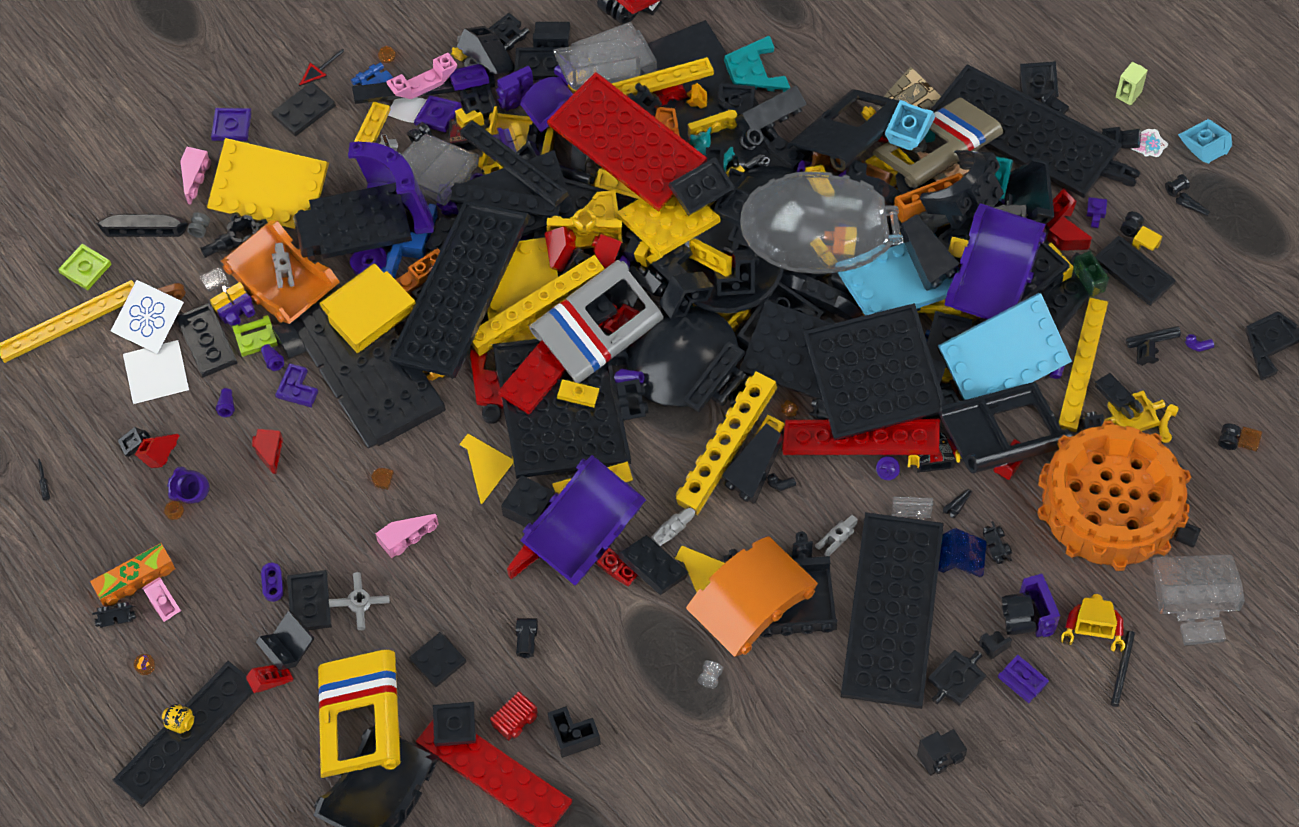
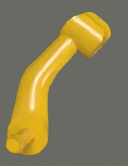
M1173 404L1167 407L1164 416L1160 420L1159 433L1163 443H1169L1172 440L1167 424L1171 415L1175 417L1178 412V407Z

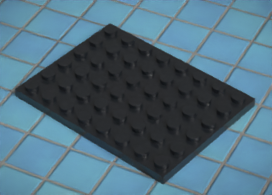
M538 339L493 344V354L500 388L540 343ZM610 360L579 383L599 388L594 408L557 399L562 379L574 382L567 371L530 414H527L501 397L516 479L520 478L521 475L534 477L578 471L576 467L583 458L587 460L591 455L606 467L624 462L631 464L627 436Z

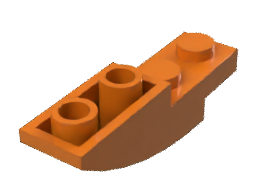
M438 248L410 265L408 272L396 279L411 297H413L411 292L426 282L440 253Z

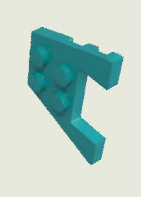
M770 36L725 55L724 62L734 85L755 86V89L757 87L767 88V91L779 89L785 92L790 89L786 76L768 78L759 54L772 53L775 48Z

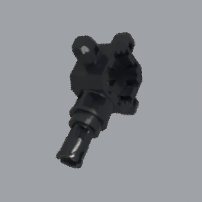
M237 212L230 215L231 222L227 225V233L219 235V238L214 239L213 243L200 247L202 254L207 258L215 252H227L229 249L237 248L251 237L248 235L244 237V240L238 239L235 236L237 231L241 232L247 227V229L251 228L253 230L252 234H254L268 223L267 220L261 219L255 223L252 216L244 215L241 217Z

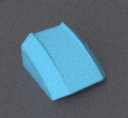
M900 100L886 129L885 136L890 144L912 150L921 143L936 116L931 110H925Z
M1210 119L1178 134L1189 150L1200 160L1208 164L1224 154L1227 155L1232 147L1231 134Z

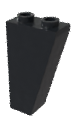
M916 214L902 223L899 233L926 291L931 288L936 289L947 278H953L955 273H957L960 263Z
M766 423L723 473V484L731 491L736 490L739 493L738 496L745 502L750 501L754 504L757 501L783 442L781 433Z

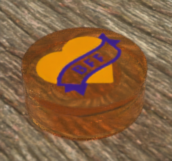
M141 654L134 660V668L138 674L148 675L154 670L155 662L150 655Z

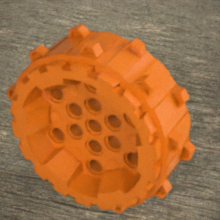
M1112 420L1104 421L1100 427L1085 429L1071 437L1063 435L1058 440L1059 450L1054 454L1050 464H1044L1039 476L1038 486L1043 488V506L1038 508L1037 514L1039 520L1046 521L1053 535L1066 547V555L1071 558L1080 556L1089 562L1111 565L1116 571H1124L1128 564L1143 562L1154 554L1165 556L1171 550L1169 540L1174 536L1177 527L1184 528L1189 519V504L1186 503V484L1190 482L1191 475L1189 470H1184L1180 467L1175 455L1161 443L1162 437L1157 433L1146 434L1139 429L1129 426H1118ZM1090 491H1095L1098 494H1092ZM1110 494H1116L1118 497H1113ZM1130 496H1134V497H1136L1137 499L1134 500V499L1130 498ZM1099 508H1105L1107 511H1102Z

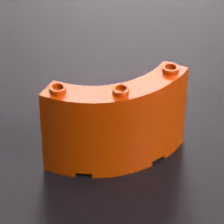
M271 220L223 258L221 262L224 264L223 269L229 275L232 274L238 283L241 282L256 305L260 304L274 315L279 322L290 324L339 284L340 281L329 267L319 262L314 264L308 260V257L303 258L300 248L297 250L291 243L293 239L280 223ZM276 243H283L284 251L289 253L295 286L290 287L288 277L282 278L283 288H278L272 254L275 253Z
M768 536L752 543L751 549L748 551L745 549L741 550L722 565L709 578L711 583L704 591L700 589L695 594L686 609L736 657L742 654L746 655L752 649V644L773 621H778L786 610L804 599L811 598L815 593L814 589L818 583Z

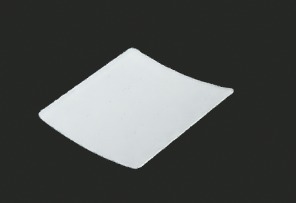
M418 97L414 99H395L390 107L391 111L388 116L414 123L416 116L427 99Z

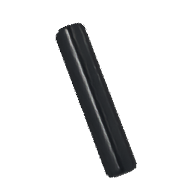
M1179 326L1127 337L1126 345L1128 348H1134L1148 340L1160 342L1180 337L1181 330Z

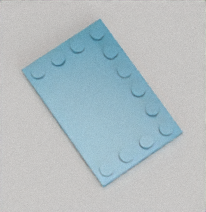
M904 243L836 265L837 273L865 316L915 303L917 309L944 300L953 281V278H947L936 289L931 288L926 291Z
M1041 293L938 345L963 400L1032 383L1072 362Z

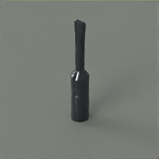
M38 459L42 499L47 501L50 499L48 483L44 477L41 460Z

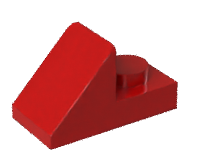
M1064 188L1053 199L1054 218L1047 223L1050 228L1063 216L1071 217L1077 201Z

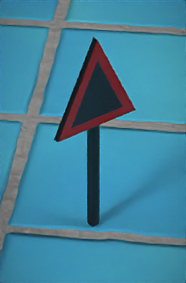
M344 49L337 52L319 68L310 63L299 86L327 77L321 70L341 55Z

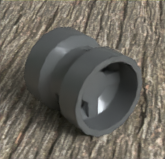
M193 213L192 223L189 224L187 232L194 237L202 238L206 233V227L210 223V218L203 213Z

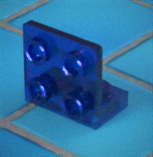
M957 528L942 535L938 571L945 573L956 567L978 577L984 576L987 542Z

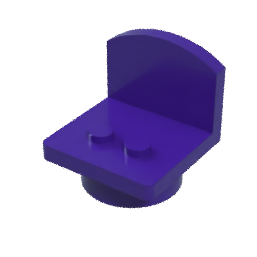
M549 77L535 83L525 93L520 105L538 130L543 132L550 127L547 125V120L573 94L561 77Z

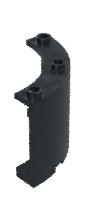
M1031 158L1021 167L1010 171L1005 195L1008 194V197L1009 194L1013 195V205L1027 206V219L1047 224L1054 218L1049 162L1038 158Z
M375 726L366 729L362 734V743L354 758L376 752ZM399 737L401 763L395 769H385L378 765L340 774L338 782L326 794L317 799L314 805L316 810L313 816L335 827H401L420 799L422 792L419 790L425 780L429 782L439 756Z

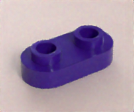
M267 563L261 570L262 591L266 600L275 602L280 600L284 593L282 571L278 564ZM271 573H275L273 577L269 576ZM272 591H277L276 594L271 595Z

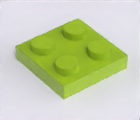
M81 244L58 270L63 276L89 290L112 264L107 258Z

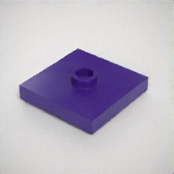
M430 95L416 116L414 123L418 125L424 122L429 129L447 132L449 121L455 119V111L460 109L462 105L460 102Z
M215 108L211 133L212 141H224L225 138L236 141H248L251 108Z

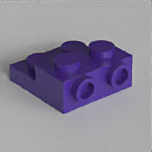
M529 66L497 80L498 103L502 109L504 108L508 111L517 108L522 101L521 98L534 85L532 70Z

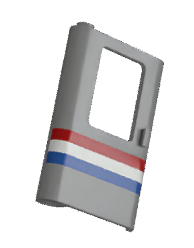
M616 260L529 325L532 334L539 341H544L575 383L582 382L663 320L661 311L628 271L629 267L624 261ZM620 280H625L645 304V309L610 336H606L585 310V307Z

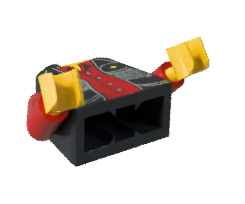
M940 433L939 455H907L908 467L916 465L917 473L954 468L955 458L957 463L962 459L955 444L950 439H947L944 433Z

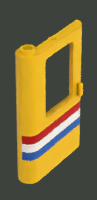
M380 650L321 664L318 667L321 778L378 765L385 769H395L401 763L395 652L392 650ZM374 705L376 752L339 761L337 714L341 711Z

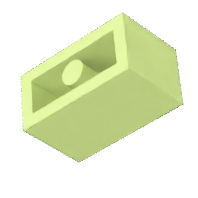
M1132 62L1120 77L1116 98L1131 106L1143 90L1148 70Z

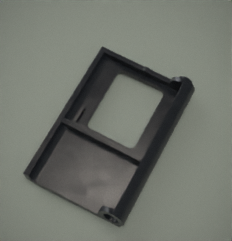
M1036 382L940 407L939 411L941 420L967 469L973 474L1059 450L1058 440L1063 435L1073 436L1068 429H1061ZM1034 405L1048 428L1050 435L1016 445H1009L993 415Z

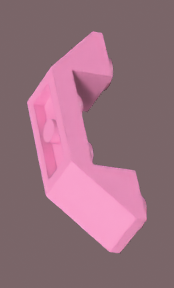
M449 53L433 59V69L409 80H406L401 74L388 80L387 85L395 96L414 99L443 85L457 68V63Z

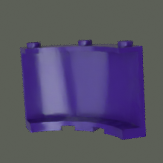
M359 141L350 142L348 157L349 159L356 158L368 183L367 188L396 183V192L401 195L403 206L413 216L415 233L434 232L431 211L406 159L394 149L382 144Z
M980 203L974 215L968 245L965 246L960 260L959 271L955 273L948 289L945 306L988 320L1020 303L1027 283H1031L1034 275L1031 270L1040 243H1044L1047 235L1044 232L1046 224Z
M593 455L587 460L583 458L576 467L578 471L560 494L557 492L549 501L551 505L533 525L529 523L522 531L524 536L520 540L575 586L624 530L626 524L635 516L646 501L642 495Z

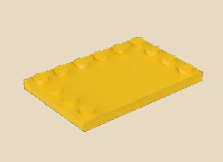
M225 138L207 208L227 214L237 212L241 217L248 215L257 221L261 219H266L267 222L275 220L282 227L295 229L294 215L299 210H311L309 200L320 198L329 163Z
M545 237L519 241L488 307V320L558 278L557 270L550 268ZM528 326L502 343L537 338L532 334Z

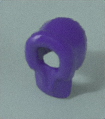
M177 467L167 484L169 499L173 501L180 500L187 504L203 501L207 497L210 488L209 482L203 474L195 470H187L185 467Z

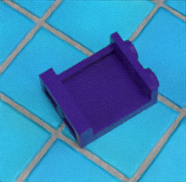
M1042 573L1024 578L1020 593H1030L1031 600L1033 599L1041 617L1035 635L1036 637H1049L1056 631L1060 619L1059 611Z

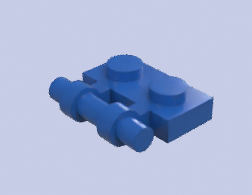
M380 62L376 65H371L365 72L356 74V77L351 79V82L354 86L358 83L367 85L387 82L393 77L387 70L382 73L379 72L384 68ZM372 75L374 76V78L370 79L369 81L366 80L368 77Z

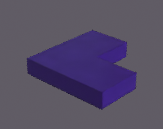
M289 363L275 394L276 398L312 407L318 394V389L302 384L308 372L307 368Z

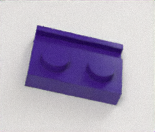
M479 64L457 68L449 76L455 91L489 83V77L483 65Z
M1019 655L998 674V678L1028 703L1049 683L1047 678Z

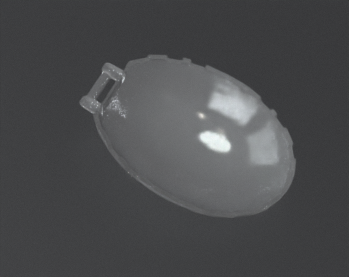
M797 172L786 174L783 178L777 180L773 178L769 180V183L762 187L759 186L750 194L743 205L740 215L743 237L758 256L777 267L799 273L827 274L856 269L873 262L892 245L901 244L904 240L900 233L897 215L899 213L898 206H885L884 197L873 189L874 186L862 180L857 182L849 179L850 176L843 175V177H839L828 172ZM890 215L893 235H889L886 217Z

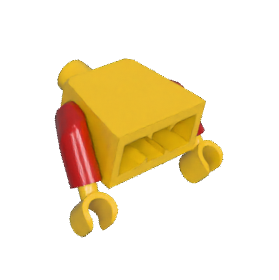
M1094 594L1091 598H1084L1082 604H1077L1069 612L1065 626L1067 630L1062 634L1061 641L1063 643L1064 637L1069 636L1071 638V645L1074 640L1073 630H1075L1076 634L1113 639L1115 636V641L1111 644V650L1114 652L1115 644H1119L1121 652L1125 648V642L1121 640L1124 620L1118 611L1114 609L1111 601L1103 600L1101 595Z

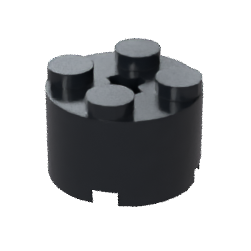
M1024 592L1001 597L1007 635L1036 632L1030 593Z

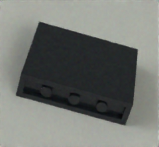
M830 556L793 559L818 583L814 589L815 593L811 598L804 599L786 610L778 621H773L759 636L771 637L777 634L789 636L793 633L811 634L815 631L829 633L837 630L838 620L835 614Z

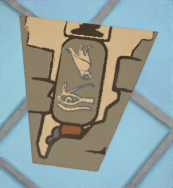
M912 67L884 95V97L902 100L922 109L934 106L941 97Z

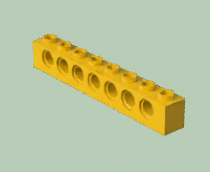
M593 255L480 325L471 345L479 356L483 355L493 348V344L502 343L528 327L532 319L538 318L542 313H547L602 272L604 267L597 257Z
M757 371L747 379L746 388L743 392H739L734 407L728 409L724 423L718 425L716 429L717 434L714 439L708 441L706 445L707 450L698 457L696 461L697 466L688 473L686 477L687 482L676 493L677 504L685 509L690 507L695 509L696 515L702 510L722 478L723 473L730 465L777 389L776 381ZM754 392L759 393L757 397H751L750 395ZM743 408L750 409L747 413L740 412ZM733 424L740 425L737 429L731 428ZM724 439L730 440L726 445L721 444V441ZM714 455L720 456L716 461L711 460V457ZM704 471L710 472L706 477L701 476V473ZM694 487L700 488L697 493L691 492V489Z

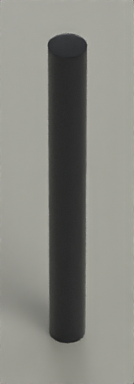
M1127 631L1125 648L1122 652L1111 700V706L1119 707L1135 632Z

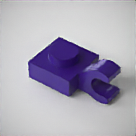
M1088 198L1086 216L1092 217L1091 227L1099 228L1100 218H1105L1107 199Z

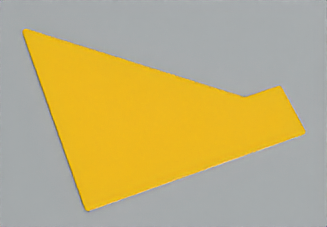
M467 434L460 443V446L468 450L480 503L483 504L512 466L513 459L474 436Z
M681 546L675 557L676 560L685 564L696 592L700 589L704 591L711 583L709 578L725 564L684 546Z

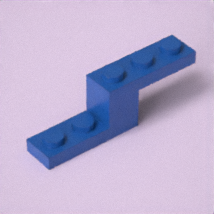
M429 204L435 226L438 217L437 206ZM410 232L412 241L392 245L391 252L389 251L387 254V265L382 269L383 273L388 271L395 279L402 256L416 259L423 258L427 251L424 246L433 232L423 234Z

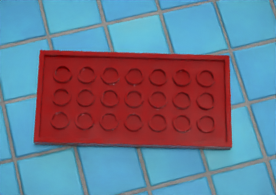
M597 72L547 120V125L658 212L674 196V193L668 186L669 183L707 162V157Z

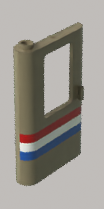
M959 97L934 113L936 117L929 128L930 131L948 143L912 165L906 164L891 154L899 146L890 144L889 141L873 150V155L906 177V184L916 189L959 162L957 154L954 153L955 150L976 151L1002 135L1003 129L1001 124L990 115Z

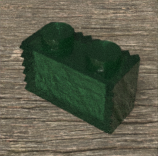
M1088 251L1075 257L1073 270L1089 295L1094 297L1106 291L1109 277H1107V274L1099 265L1100 263L1097 262L1098 260H1096L1092 251Z

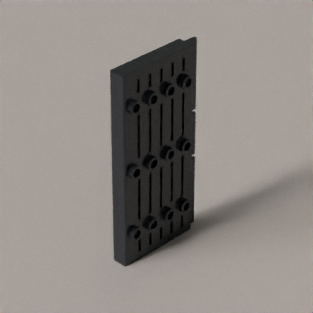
M320 302L312 305L291 322L317 368L324 365L319 371L336 398L343 396L338 401L367 448H371L376 444L380 446L446 410L444 402L423 370L390 362L389 357L400 336L395 327L391 328L357 354L329 323L328 315L323 311Z

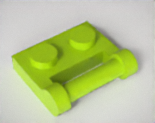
M268 315L263 316V319L247 324L232 326L242 357L261 351V348L266 344L271 345V347L278 346ZM266 325V329L241 336L243 332Z

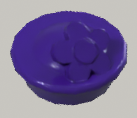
M885 456L878 461L876 471L880 478L892 480L898 476L900 465L895 458Z

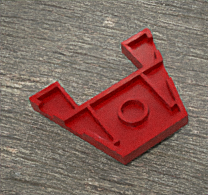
M471 350L470 357L477 405L495 404L503 409L502 398L498 395L500 387L497 371L485 370L488 357L487 352L479 356L475 350Z

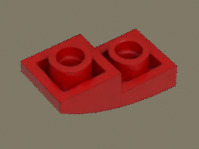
M608 548L595 564L628 587L638 575L618 558L619 555Z

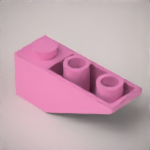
M186 147L180 163L184 194L188 204L191 205L193 198L195 199L197 196L199 185L204 181L206 170L210 168L211 160L207 151Z
M431 514L391 522L375 534L378 543L393 558L396 555L402 554L411 544L417 543L426 533L434 531L439 523L437 515Z

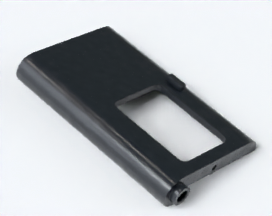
M852 89L790 141L786 149L795 146L830 156L833 167L843 171L885 134L899 100ZM856 100L883 106L859 127L833 121ZM836 158L840 159L841 165L836 162Z

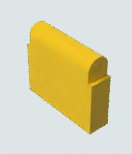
M376 264L369 266L320 302L323 311L328 315L329 323L357 354L409 316L415 305V300L388 271L383 273Z

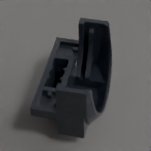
M955 150L954 153L957 154L962 164L961 169L969 171L959 181L945 189L922 193L920 200L927 213L946 215L952 229H959L967 217H974L980 203L994 207L1004 194L995 176L1000 165L994 152Z

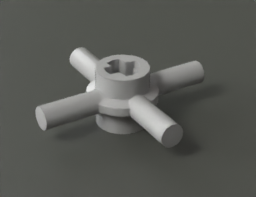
M356 572L353 573L354 591L349 594L348 598L329 599V607L348 606L356 613L357 629L365 630L364 612L369 609L371 604L390 603L389 595L370 596L362 589L361 573Z

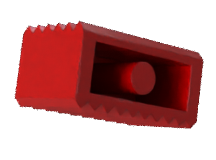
M519 691L490 718L491 725L508 741L512 737L517 738L522 733V728L527 723H533L537 718V707Z

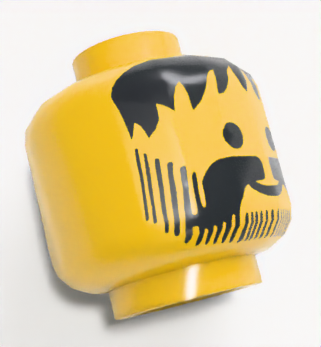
M176 703L166 708L162 714L165 728L179 734L189 731L194 723L192 710Z

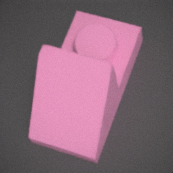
M160 577L142 588L163 622L181 611Z

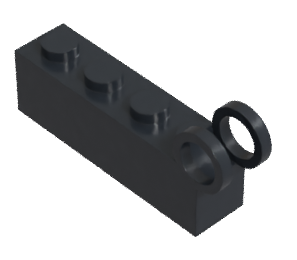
M797 85L735 118L742 132L739 143L744 150L750 151L762 143L763 134L761 129L765 128L768 130L776 125L775 122L779 121L782 123L789 119L788 115L792 114L795 116L803 111L801 108L807 105ZM757 135H759V141H758V142H757V139H756V137H755V136H757ZM744 136H745L746 141L748 142V144H750L752 147H748V146H746V145L744 144V142H743Z

